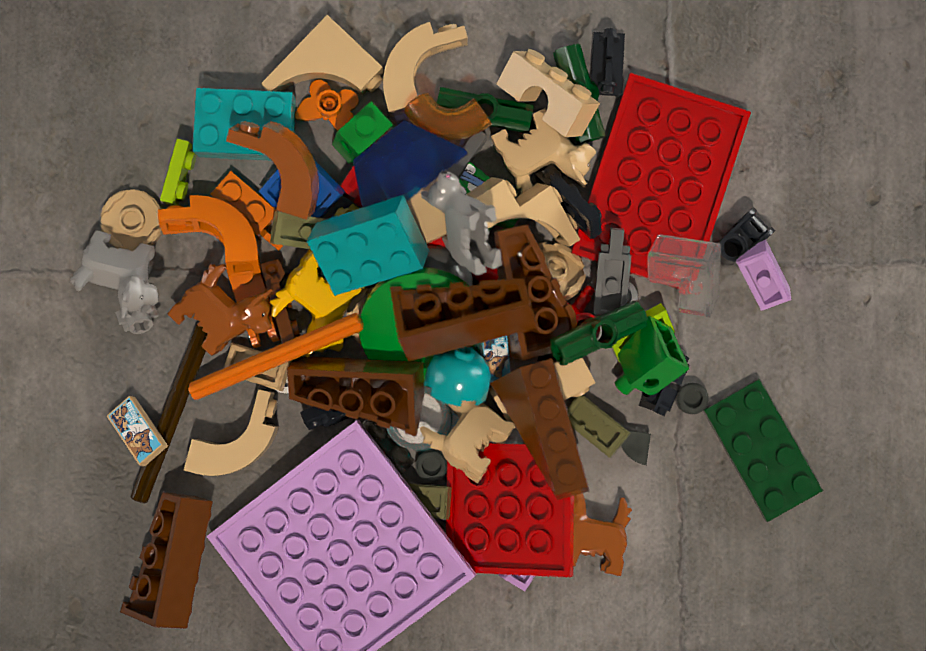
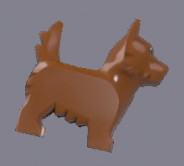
M210 264L209 270L204 271L202 280L189 288L183 295L182 300L178 301L168 312V316L178 325L182 324L185 320V315L199 321L197 325L203 327L202 331L208 333L201 347L211 356L222 351L227 346L228 341L241 335L247 329H252L255 333L261 334L272 329V324L268 318L270 306L267 298L273 290L269 289L261 294L247 297L239 303L234 302L217 285L219 277L226 269L225 264Z
M583 493L574 496V567L580 554L584 556L590 555L591 557H595V554L603 555L605 562L601 564L600 571L621 576L624 565L622 556L627 547L625 528L631 520L627 516L632 511L631 508L627 507L628 504L624 497L620 498L616 514L610 522L588 518Z

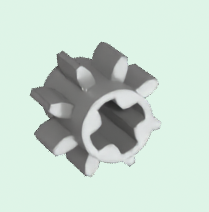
M143 305L138 311L128 312L125 319H121V310L115 312L119 325H123L125 332L130 330L133 334H142L149 331L154 325L152 318L158 317L155 305Z

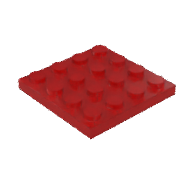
M489 443L483 452L479 451L478 455L481 459L488 458L491 460L479 483L468 478L463 470L451 466L447 461V486L452 487L450 519H446V535L475 573L573 577L574 496L561 500L556 499L525 444Z

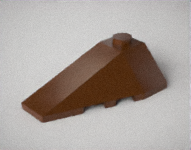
M528 225L496 231V249L501 251L502 265L497 267L498 280L524 279L537 325L535 329L507 336L509 358L527 360L552 353L550 339L578 327L576 314L571 304L566 302L559 289L561 286L558 280L552 276L545 263V256Z

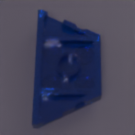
M404 120L353 160L362 208L404 195L406 202H408L438 179L439 173L448 171L468 155L467 151Z

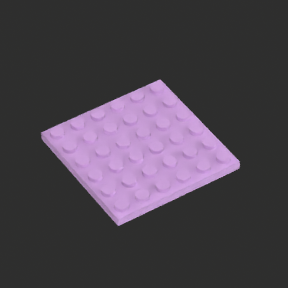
M359 419L206 536L293 651H377L476 576L475 571Z

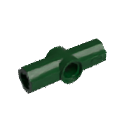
M573 44L556 49L553 52L556 67L568 74L567 79L573 84L582 85L590 90L592 93L591 97L598 101L599 89L590 80L581 44ZM598 108L583 135L576 137L577 144L596 141L605 136Z
M440 87L435 115L472 122L481 127L493 126L529 133L534 105L495 98L488 93L474 94ZM482 103H487L494 111L488 117H481L476 113V107Z
M633 300L597 318H587L580 326L550 339V349L553 357L556 358L559 365L565 366L601 348L608 349L613 347L618 340L647 327L648 318L645 309L641 307L638 301ZM601 326L602 336L597 340L596 330Z

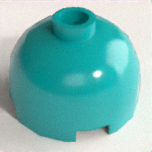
M466 346L436 354L430 361L423 384L424 386L428 385L432 389L430 394L432 397L443 403L461 406L462 401H474L476 406L486 400L491 373L486 360L472 347Z

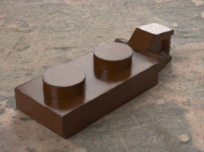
M279 259L260 264L267 290H273L269 296L270 300L277 298L275 293L281 290L280 285L285 276ZM291 302L275 317L282 343L301 336L296 319L290 321L286 309L292 307Z

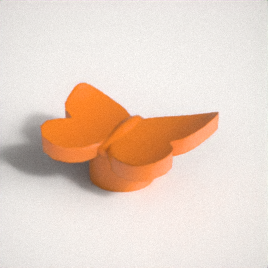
M315 80L309 87L311 97L305 98L295 112V119L298 121H313L323 118V120H329L332 126L339 131L354 117L351 111L358 106L359 98L352 90L346 89L337 93L331 90L327 82Z

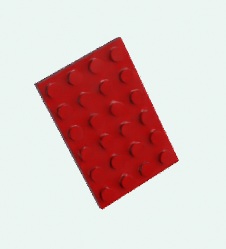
M630 73L588 199V203H594L602 214V233L596 238L590 239L579 228L577 234L580 240L573 245L571 253L598 263L601 243L609 244L610 227L623 228V245L630 246V254L632 255L630 274L693 293L751 112Z

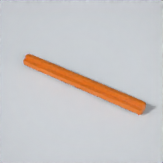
M358 313L343 317L190 382L188 391L194 400L204 398L363 330L362 319Z

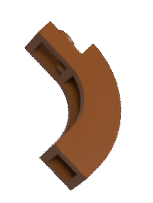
M242 121L240 124L237 123L229 128L226 142L261 152L269 157L278 168L281 177V191L276 210L307 220L315 211L319 194V176L314 158L304 142L287 127L274 121L264 125L262 131L259 130V125Z

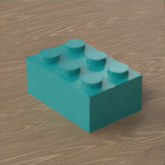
M196 88L193 152L201 158L272 161L261 152L226 142L228 130L237 123L240 124L242 121L259 125V130L262 131L264 125L274 121L295 133L296 98L292 92Z
M404 195L317 222L307 239V243L334 296L421 270L429 253V248Z

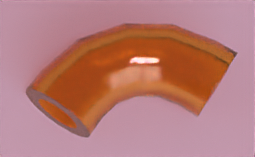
M423 93L412 99L404 110L408 119L424 134L444 141L467 139L492 125L474 98L458 108H445L440 106L431 94Z

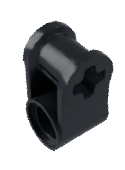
M754 207L733 225V228L715 244L713 250L714 257L719 263L723 265L735 264L736 259L774 233L775 229L773 227L768 228L756 215L757 210ZM725 242L735 244L738 251L736 257H730L725 253Z

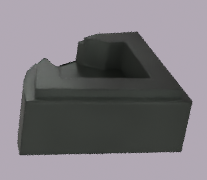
M629 431L631 434L621 445L623 451L633 461L647 466L651 434Z

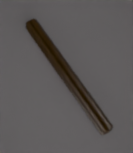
M198 325L195 327L156 428L168 447L146 466L141 467L130 495L131 499L136 502L145 504L150 498L189 397V384L195 381L206 350L201 346L208 333L202 331L203 327Z

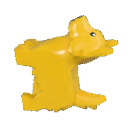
M308 249L301 258L299 266L290 272L285 288L275 293L277 298L270 300L273 306L271 316L276 317L288 303L295 300L312 314V320L306 332L308 333L343 318L353 297L358 295L362 289L359 288L334 296L327 280L322 276L319 277L317 269L319 264L312 250ZM344 339L315 351L322 353L327 349H332L339 352L343 347ZM312 352L306 354L305 356L308 358L312 354Z

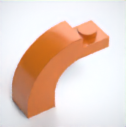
M190 195V207L172 205L167 207V209H158V222L163 235L191 232L210 234L220 240L225 247V263L229 276L261 273L260 256L253 229L243 214L232 205L209 196Z

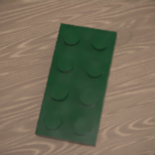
M760 379L751 382L703 410L766 522L773 520L823 491Z

